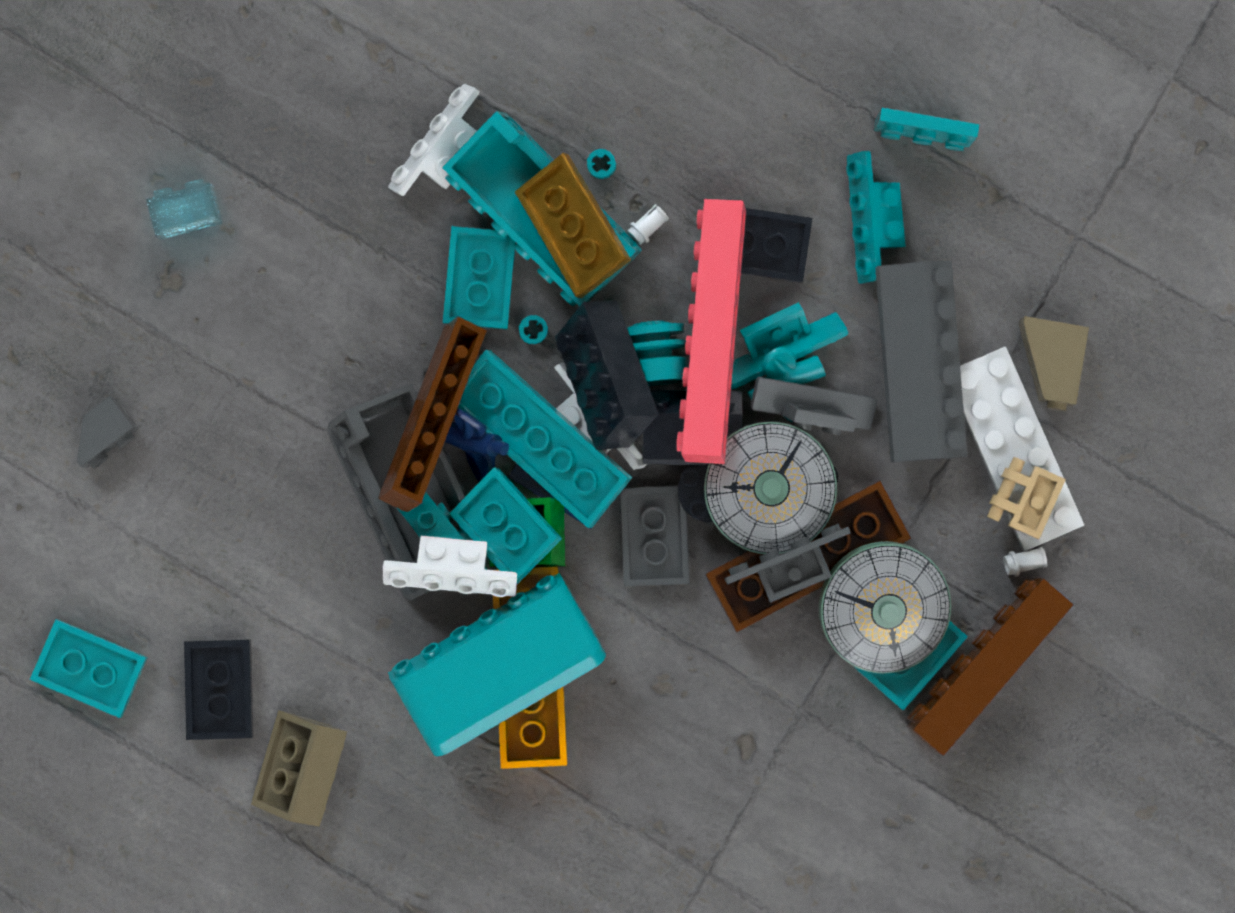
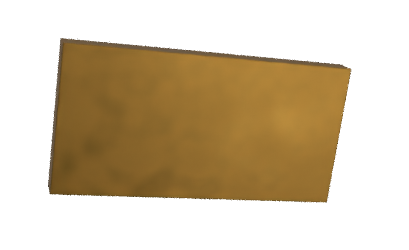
M562 153L515 191V194L577 298L582 299L631 261V258L569 154Z

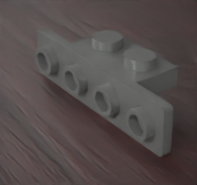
M758 377L750 407L757 411L783 415L793 421L792 426L800 429L811 430L812 425L822 427L823 432L841 435L842 430L854 432L855 428L869 430L872 426L877 399L871 396Z
M839 523L820 531L822 538L810 542L807 536L790 543L791 551L779 555L776 549L759 556L761 563L750 568L747 562L728 569L730 576L724 578L726 584H730L757 572L769 602H773L832 577L819 546L850 534L849 527L841 529Z

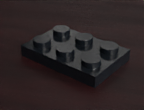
M746 208L741 274L803 283L813 218Z
M251 639L184 641L186 740L253 738Z

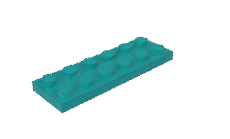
M491 350L483 352L472 368L458 408L483 423L487 427V433L499 435L502 438V442L508 443L509 451L507 455L587 528H592L632 479V476L603 450H595L593 441Z

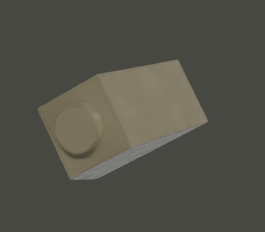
M1027 316L1022 317L1019 321V328L1038 400L1047 402L1048 409L1066 411L1067 406L1071 407L1077 403L1089 327Z

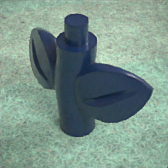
M457 408L455 422L452 421L444 443L465 451L467 461L479 483L495 467V457L498 454L504 456L508 453L509 444L502 442V438L499 435L487 433V427L469 413Z

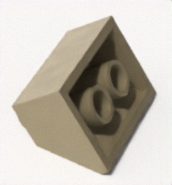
M278 710L251 805L290 822L320 827L348 731L320 721Z

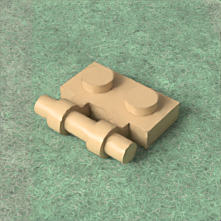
M1013 457L1009 468L1005 467L1001 475L1004 479L997 495L993 494L989 502L992 506L987 517L999 522L1003 511H1007L1013 514L1008 527L1038 540L1042 535L1066 479L1037 466L1033 467L1029 477L1021 474L1025 461ZM1015 484L1024 487L1017 504L1009 501Z

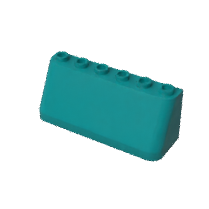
M496 111L442 167L448 173L445 179L456 190L460 191L463 188L471 196L468 200L471 206L480 214L486 212L494 220L491 223L493 228L503 237L509 235L517 243L514 246L515 250L527 261L532 258L540 266L537 269L538 273L550 284L555 281L563 289L560 295L571 306L574 307L576 304L580 306L583 302H589L633 261L642 249L601 208L631 261L582 299L577 298L515 194L518 188L554 159L507 113Z
M559 572L554 576L549 575L542 578L529 591L525 593L519 592L516 596H512L505 605L498 609L487 610L477 621L469 626L456 628L450 634V637L443 641L427 645L414 658L398 662L388 672V675L434 756L438 757L452 752L596 668L606 658V652Z

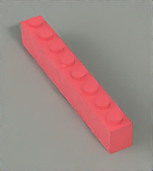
M704 199L703 210H698L697 229H701L700 241H695L694 260L699 262L698 272H693L691 277V291L696 292L695 304H690L688 310V322L693 324L692 336L687 335L685 353L690 355L689 367H684L682 383L683 387H687L686 399H681L680 419H684L683 432H678L677 451L681 452L685 462L725 464L746 221V208L744 201Z

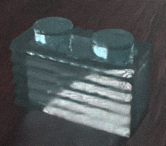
M203 179L189 181L184 184L185 189L174 192L172 188L159 189L153 192L154 197L146 199L154 233L158 239L164 240L223 223L214 187L210 182L204 184Z

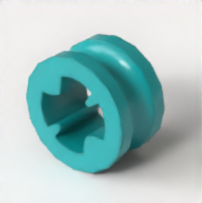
M597 149L590 153L587 158V168L593 177L606 179L614 173L616 161L610 151ZM605 156L608 157L610 161L607 162V165H611L609 170L601 169L596 172L593 169L596 164L592 163L594 158L602 159Z
M537 315L525 317L519 325L520 338L528 344L535 345L541 343L548 333L546 321ZM529 321H537L536 326L539 324L542 326L543 330L537 334V339H530V334L526 336L524 333V328L529 326Z

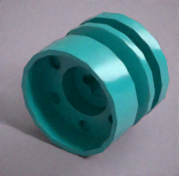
M661 320L640 322L628 327L630 338L648 386L682 382L683 369L688 367V359L681 356H672V350L684 347L686 340L671 339L670 336L684 333V323H670Z

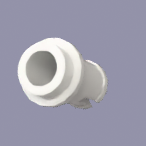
M654 204L636 223H630L631 228L627 232L637 244L648 243L650 241L648 237L663 223L667 222L669 217L659 206Z
M1039 547L1038 549L1016 554L1014 551H1011L1007 556L1003 557V563L1007 575L1013 574L1017 577L1020 575V572L1047 567V558L1044 549Z

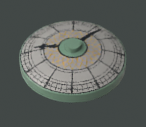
M780 422L756 423L731 434L727 438L725 464L709 463L704 479L705 503L715 526L735 545L759 554H766L776 549L779 554L786 553L792 550L790 543L807 536L810 541L813 540L828 523L837 496L835 470L825 449L807 432L798 427Z
M890 541L863 545L841 558L830 571L832 577L825 579L819 599V619L822 630L829 644L840 657L859 669L873 673H894L911 668L927 658L936 649L946 633L951 615V597L947 582L939 568L926 555L911 546Z

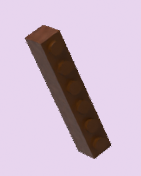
M459 316L444 326L378 499L405 512H409L422 503L487 330Z

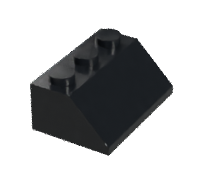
M650 390L659 415L643 431V464L708 465L709 463L685 462L681 452L677 451L678 432H683L684 419H680L681 399H686L687 391ZM731 391L727 438L734 432L742 429L741 391Z

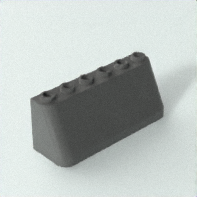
M412 383L343 411L328 423L327 429L331 443L385 560L417 563L420 537L396 507L378 499L419 393L415 391ZM442 449L426 492L436 505L442 502L448 511L451 512L465 498V489L453 473L449 454ZM453 518L449 520L456 530L461 528ZM487 556L485 566L490 564V559ZM399 588L402 595L409 601L431 592L425 588Z

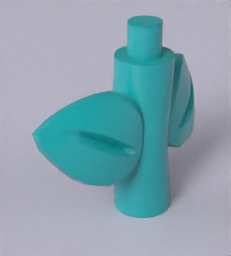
M778 347L771 350L761 366L763 374L767 376L766 378L803 385L826 376L823 365L817 355L796 362L794 352L786 347ZM754 389L747 392L751 401Z

